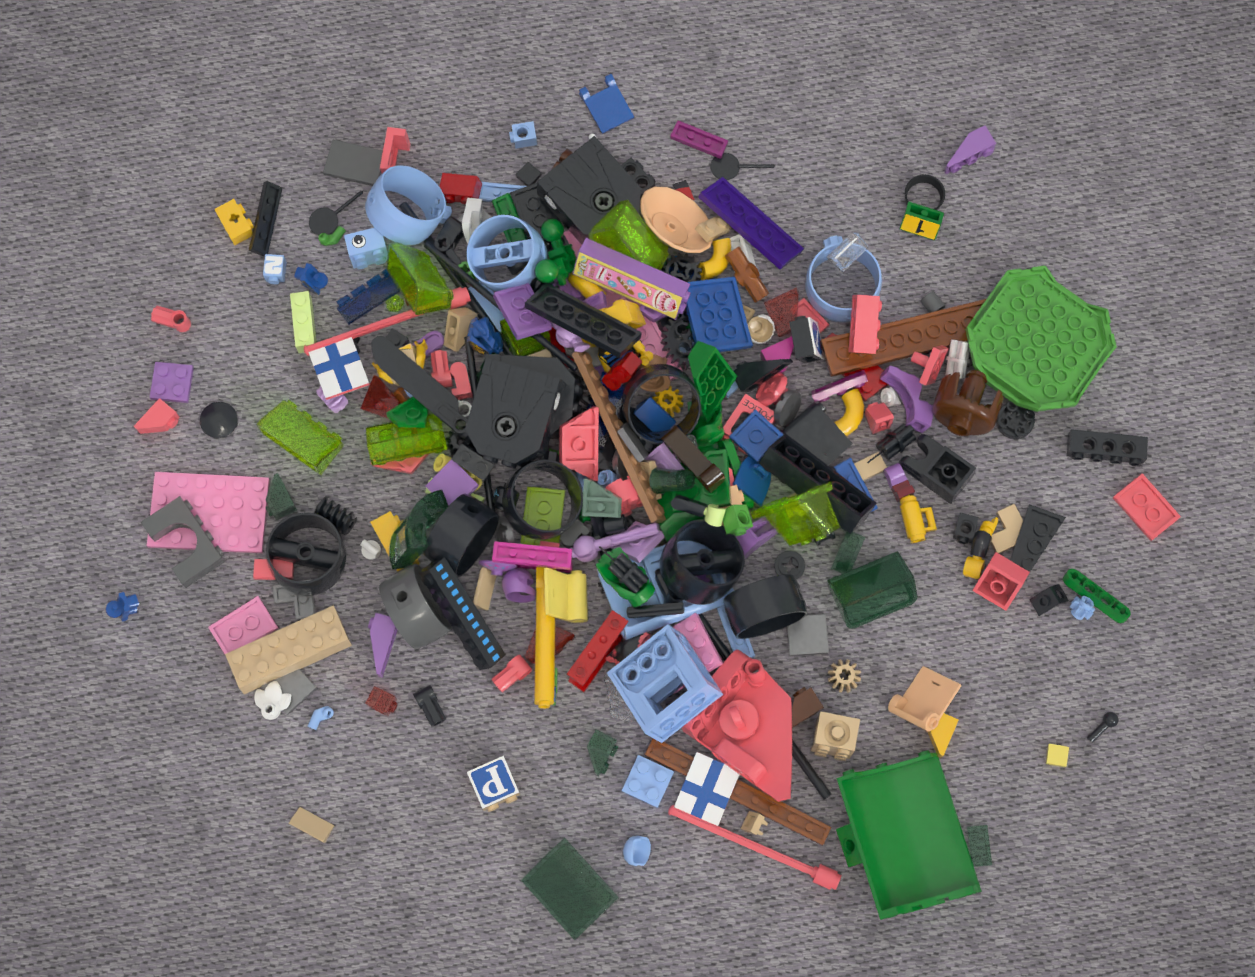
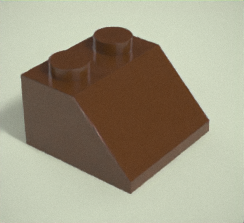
M803 687L793 694L792 728L824 708L812 688L806 690Z

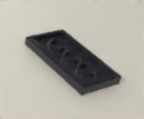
M537 183L510 192L519 218L531 225L541 237L540 229L546 220L556 219L560 221L537 195ZM524 229L527 239H531L528 230ZM563 234L561 238L563 245H569ZM542 237L547 252L554 250L551 242L546 241Z

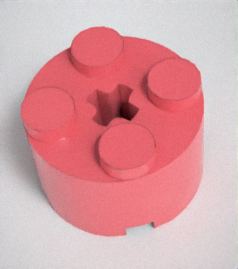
M627 476V480L622 481L620 478L605 487L622 498L621 514H624L625 517L632 513L631 510L643 506L629 476Z

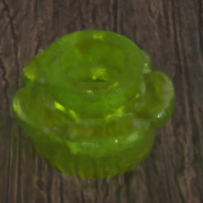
M393 294L386 299V308L391 312H398L402 309L404 300L399 295Z

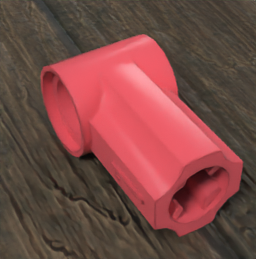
M158 305L153 308L151 313L152 322L175 328L179 332H186L190 329L191 321L183 311H174ZM180 319H184L182 323L177 324Z
M434 351L431 353L432 377L445 388L453 387L447 351Z
M519 654L491 680L503 693L517 680L520 681L525 678L533 669Z

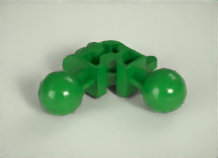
M548 219L542 224L540 230L542 237L546 241L551 242L554 250L547 252L549 259H543L536 264L534 269L535 276L543 283H551L557 278L559 285L563 286L566 285V278L569 273L574 270L576 254L572 250V244L563 245L561 238L564 234V226L556 219Z

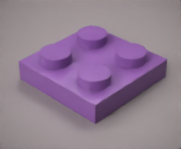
M155 362L150 399L158 400L160 398L162 401L188 403L194 369L193 365Z

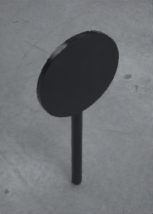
M723 153L721 159L714 157L710 165L711 172L716 178L720 179L723 177L726 180L733 179L738 174L740 168L775 167L774 164H739L738 159L730 153Z
M359 191L336 211L329 208L315 210L309 218L311 231L318 236L321 233L332 234L338 226L337 214L362 195L363 191Z

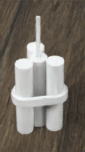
M951 339L949 355L946 356L948 361L945 375L960 372V378H965L967 364L970 363V359H968L970 349L967 341Z

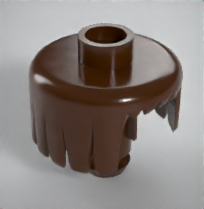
M978 370L969 371L963 380L959 395L956 394L960 372L943 377L932 406L934 417L947 427L951 433L958 436L984 435L991 432L996 424L1004 400L1002 392L998 389L992 405L987 404L984 406L980 404L986 388L985 384L987 383V377L983 372Z

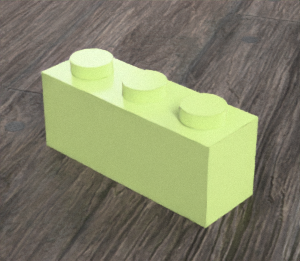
M309 291L290 293L295 347L298 353H305V345L317 343L312 298Z

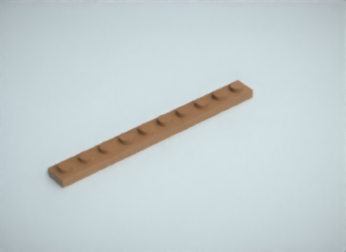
M585 351L582 353H572L596 407H599L601 418L651 523H662L666 520L664 509L656 499V492L648 482V475L642 470L640 463L635 459L617 433L623 423L615 413L616 408L608 398V391L600 381V374L592 364V357Z

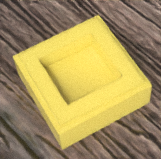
M1048 744L1046 764L1066 767L1069 747Z

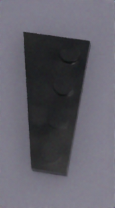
M1029 504L1010 561L1030 572L1066 517Z

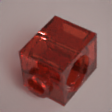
M376 686L373 687L365 703L367 707L386 716H389L390 712L394 713L398 705L396 702L397 698L394 695Z

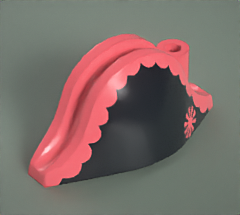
M646 632L622 642L605 659L617 665L650 639V634Z

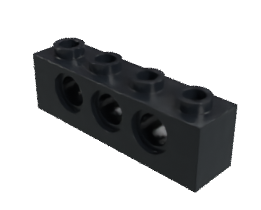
M1071 429L1067 439V456L1072 457L1074 460L1090 458L1093 462L1109 460L1112 464L1129 462V465L1140 466L1147 460L1148 437ZM1084 443L1090 444L1092 450L1085 449ZM1103 445L1109 446L1111 452H1106L1103 449ZM1122 447L1128 448L1130 454L1124 453Z

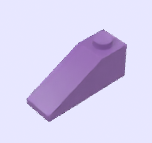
M375 613L374 618L371 617L368 628L370 629L376 674L378 677L383 678L398 630L389 616Z

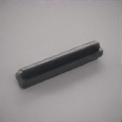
M682 602L628 607L627 617L641 618L683 614L685 607Z

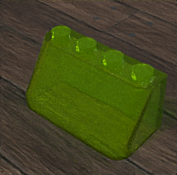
M629 200L617 203L592 227L589 233L590 240L660 271L669 255Z
M398 242L389 244L386 269L415 315L451 308V302L454 298L453 291L446 285L445 279L441 277L437 267L431 262L430 256L424 251Z
M283 400L263 416L256 426L263 435L321 476L344 447L341 442L342 438L335 432L332 434L326 430L327 427L320 421L316 423L311 420L312 416L306 411L300 412L297 410V406L292 401L288 400L286 402Z

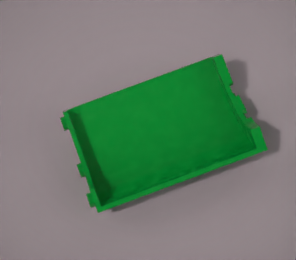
M929 750L918 753L919 757L896 764L887 765V763L876 765V769L854 772V769L842 773V777L836 778L880 920L945 903V898L951 901L982 892L938 754L930 753Z

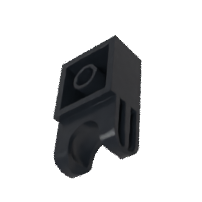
M921 434L917 439V444L926 457L917 460L906 455L900 459L899 464L905 472L952 504L974 476L976 467L948 447L942 446L926 434Z

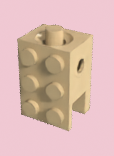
M820 712L815 724L816 729L811 751L815 752V755L819 757L832 755L835 760L846 761V758L850 759L855 751L860 719Z

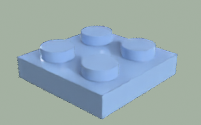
M638 755L622 792L658 808L674 771Z

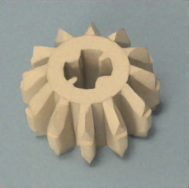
M841 659L838 660V665L833 663L831 665L833 670L828 671V674L833 676L828 678V682L835 681L832 688L835 689L837 686H840V693H842L844 687L847 693L851 691L850 686L856 689L857 684L855 682L861 681V678L856 676L861 671L854 670L857 664L854 663L852 666H849L850 660L848 659L845 665ZM842 672H845V675L848 673L847 680H843L844 677L840 678Z

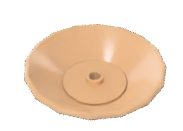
M652 187L644 191L640 199L641 214L653 235L661 243L686 253H701L710 248L712 241L706 242L695 230L698 224L709 219L693 200L683 193L668 187Z

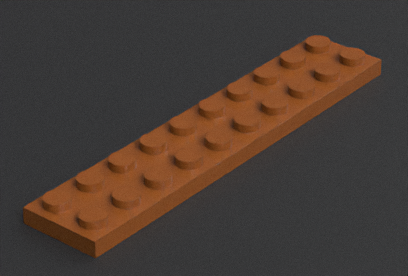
M986 299L880 325V330L877 331L879 348L876 350V354L849 352L850 333L821 339L820 344L830 375L832 377L912 357L915 351L921 354L929 353L936 346L943 345L949 348L951 339L968 342L965 329Z

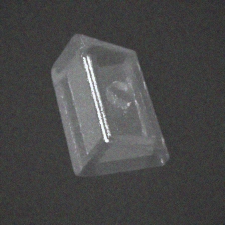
M851 233L826 258L838 270L844 272L868 248V245L858 233Z

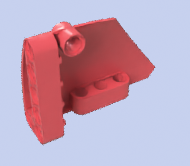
M735 650L712 675L723 695L681 729L709 749L718 760L776 801L790 799L792 780L791 697L765 671L759 660L752 659L740 650ZM732 701H747L755 707L759 714V726L756 732L747 739L735 740L730 738L720 727L719 718L721 711Z

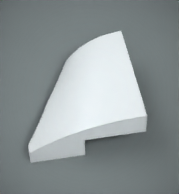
M467 198L462 220V229L467 243L472 233L481 224L482 199Z

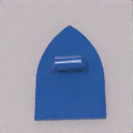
M747 456L738 469L733 485H737L739 490H742L745 495L759 506H762L771 483V473L767 472L759 462L756 463L750 456Z

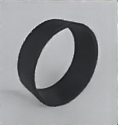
M926 174L913 177L905 187L906 205L908 204L907 193L909 189L918 183H928L939 192L940 203L934 209L938 210L945 200V188L940 180Z

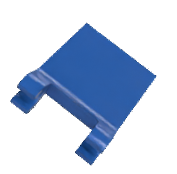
M612 74L605 76L604 81L608 88L590 96L586 87L579 89L581 99L586 104L602 134L634 118Z

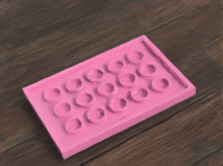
M155 472L150 515L180 496L184 501L187 499L192 505V514L200 517L204 523L201 527L204 532L207 530L214 538L211 542L215 547L218 545L224 552L263 554L270 479L267 477ZM188 528L174 529L156 542H154L149 534L147 538L148 548L195 550L197 545L195 532Z

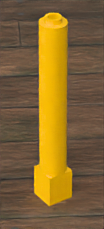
M536 567L534 703L539 708L547 709L550 708V705L554 704L555 617L546 615L544 568L546 567Z

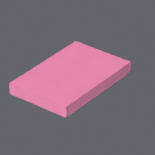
M259 596L208 627L224 654L279 629Z

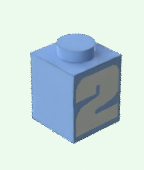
M265 254L263 276L268 283L279 284V282H285L287 261L284 255Z

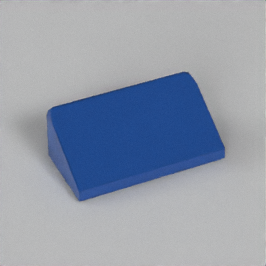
M651 397L638 404L634 411V414L654 432L669 430L676 423Z

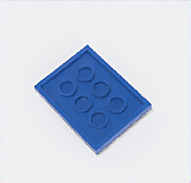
M727 277L687 282L690 284L688 292L691 294L686 303V311L695 344L697 341L716 347L719 352L751 348L753 343L736 278Z

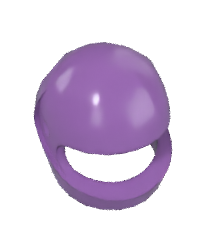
M515 568L506 572L502 580V588L508 600L528 603L534 601L536 597V591L530 587L534 580L527 570ZM520 592L527 593L530 595L524 596L521 595Z

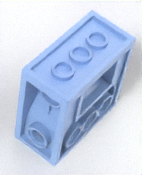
M669 624L607 672L644 733L661 743L723 695L686 637ZM685 685L688 691L663 710L660 703L681 686Z

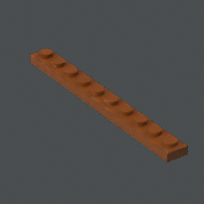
M654 738L645 753V756L686 777L694 760V757L665 742L661 743ZM738 779L730 796L731 800L823 846L832 828L781 801H776L771 796Z

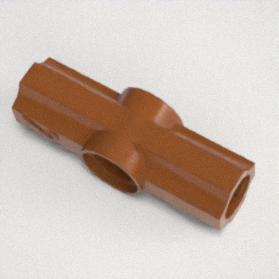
M740 247L725 255L735 271L736 280L741 286H745L755 303L770 294L759 278L758 269L753 263L748 261Z

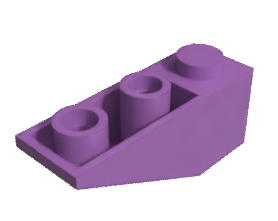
M985 125L967 135L948 162L945 174L949 172L955 173L962 168L961 166L965 164L971 165L978 160L977 158L981 156L987 157L994 152L996 142Z

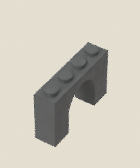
M179 496L141 521V524L154 542L177 528H188L195 532L197 545L194 552L171 568L181 584L187 588L225 561L222 558L224 553L218 545L215 547L211 542L214 538L208 530L204 532L201 526L204 523L200 517L192 514V505L187 499L184 501Z

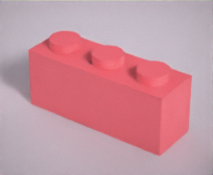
M852 296L849 352L876 354V350L879 348L877 331L880 330L878 315L882 308L880 296Z

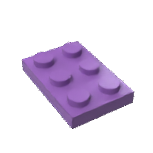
M529 283L494 292L493 295L516 340L552 329V324L549 320L524 308L525 302L535 294Z

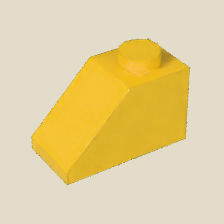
M945 713L940 718L937 727L927 731L939 758L944 756L959 721Z

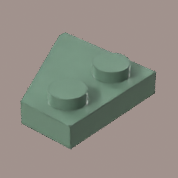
M584 478L582 516L621 518L622 498L591 479Z

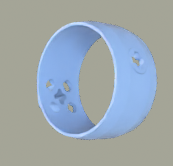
M402 165L390 167L378 177L370 189L365 203L367 217L374 228L386 238L404 245H416L423 242L433 233L438 224H444L452 213L451 206H446L444 194L433 179L418 169ZM385 191L396 192L409 198L422 209L426 220L416 219L401 212L390 202Z
M831 236L823 240L824 249L813 258L809 265L805 282L806 294L812 307L824 318L835 322H851L852 308L832 306L818 296L812 285L811 275L821 263L832 258L847 257L857 260L870 271L874 278L876 291L873 296H879L882 274L876 258L867 249L854 243L843 242L842 236Z

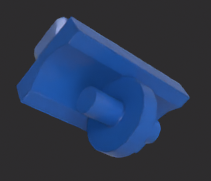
M306 263L305 268L297 267L294 277L300 280L302 285L309 288L314 294L319 295L320 289L324 288L328 283V277L324 273L319 272L312 264Z
M124 592L118 593L117 601H111L107 604V615L112 618L121 616L122 622L128 620L130 614L137 613L139 602L136 594L125 596Z

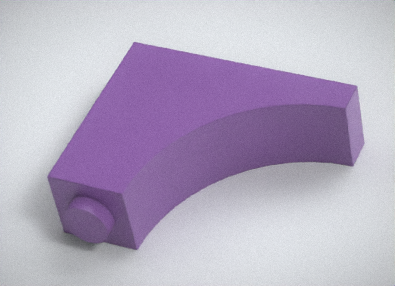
M776 511L753 522V527L746 530L747 533L736 536L743 549L745 559L787 527V524Z

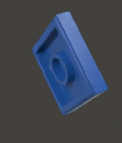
M755 409L729 438L758 463L769 446L784 434Z

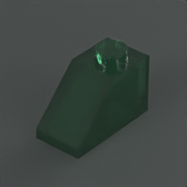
M274 474L265 499L268 506L265 508L270 517L274 516L276 520H279L297 511V508L279 474Z
M846 532L831 569L849 576L866 537L855 532L851 534Z

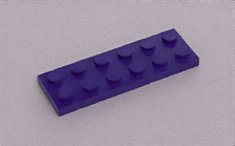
M720 178L699 194L698 198L778 269H782L804 250L800 244L725 178Z

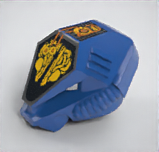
M488 317L473 318L469 325L467 342L482 356L492 352L496 354L502 352V337L499 331L495 332Z

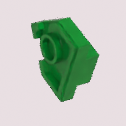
M411 397L386 412L387 418L398 427L425 428L429 410L417 399Z

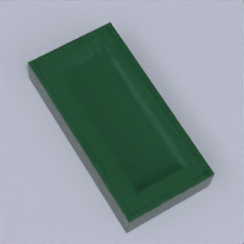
M988 826L967 827L969 850L973 866H992Z

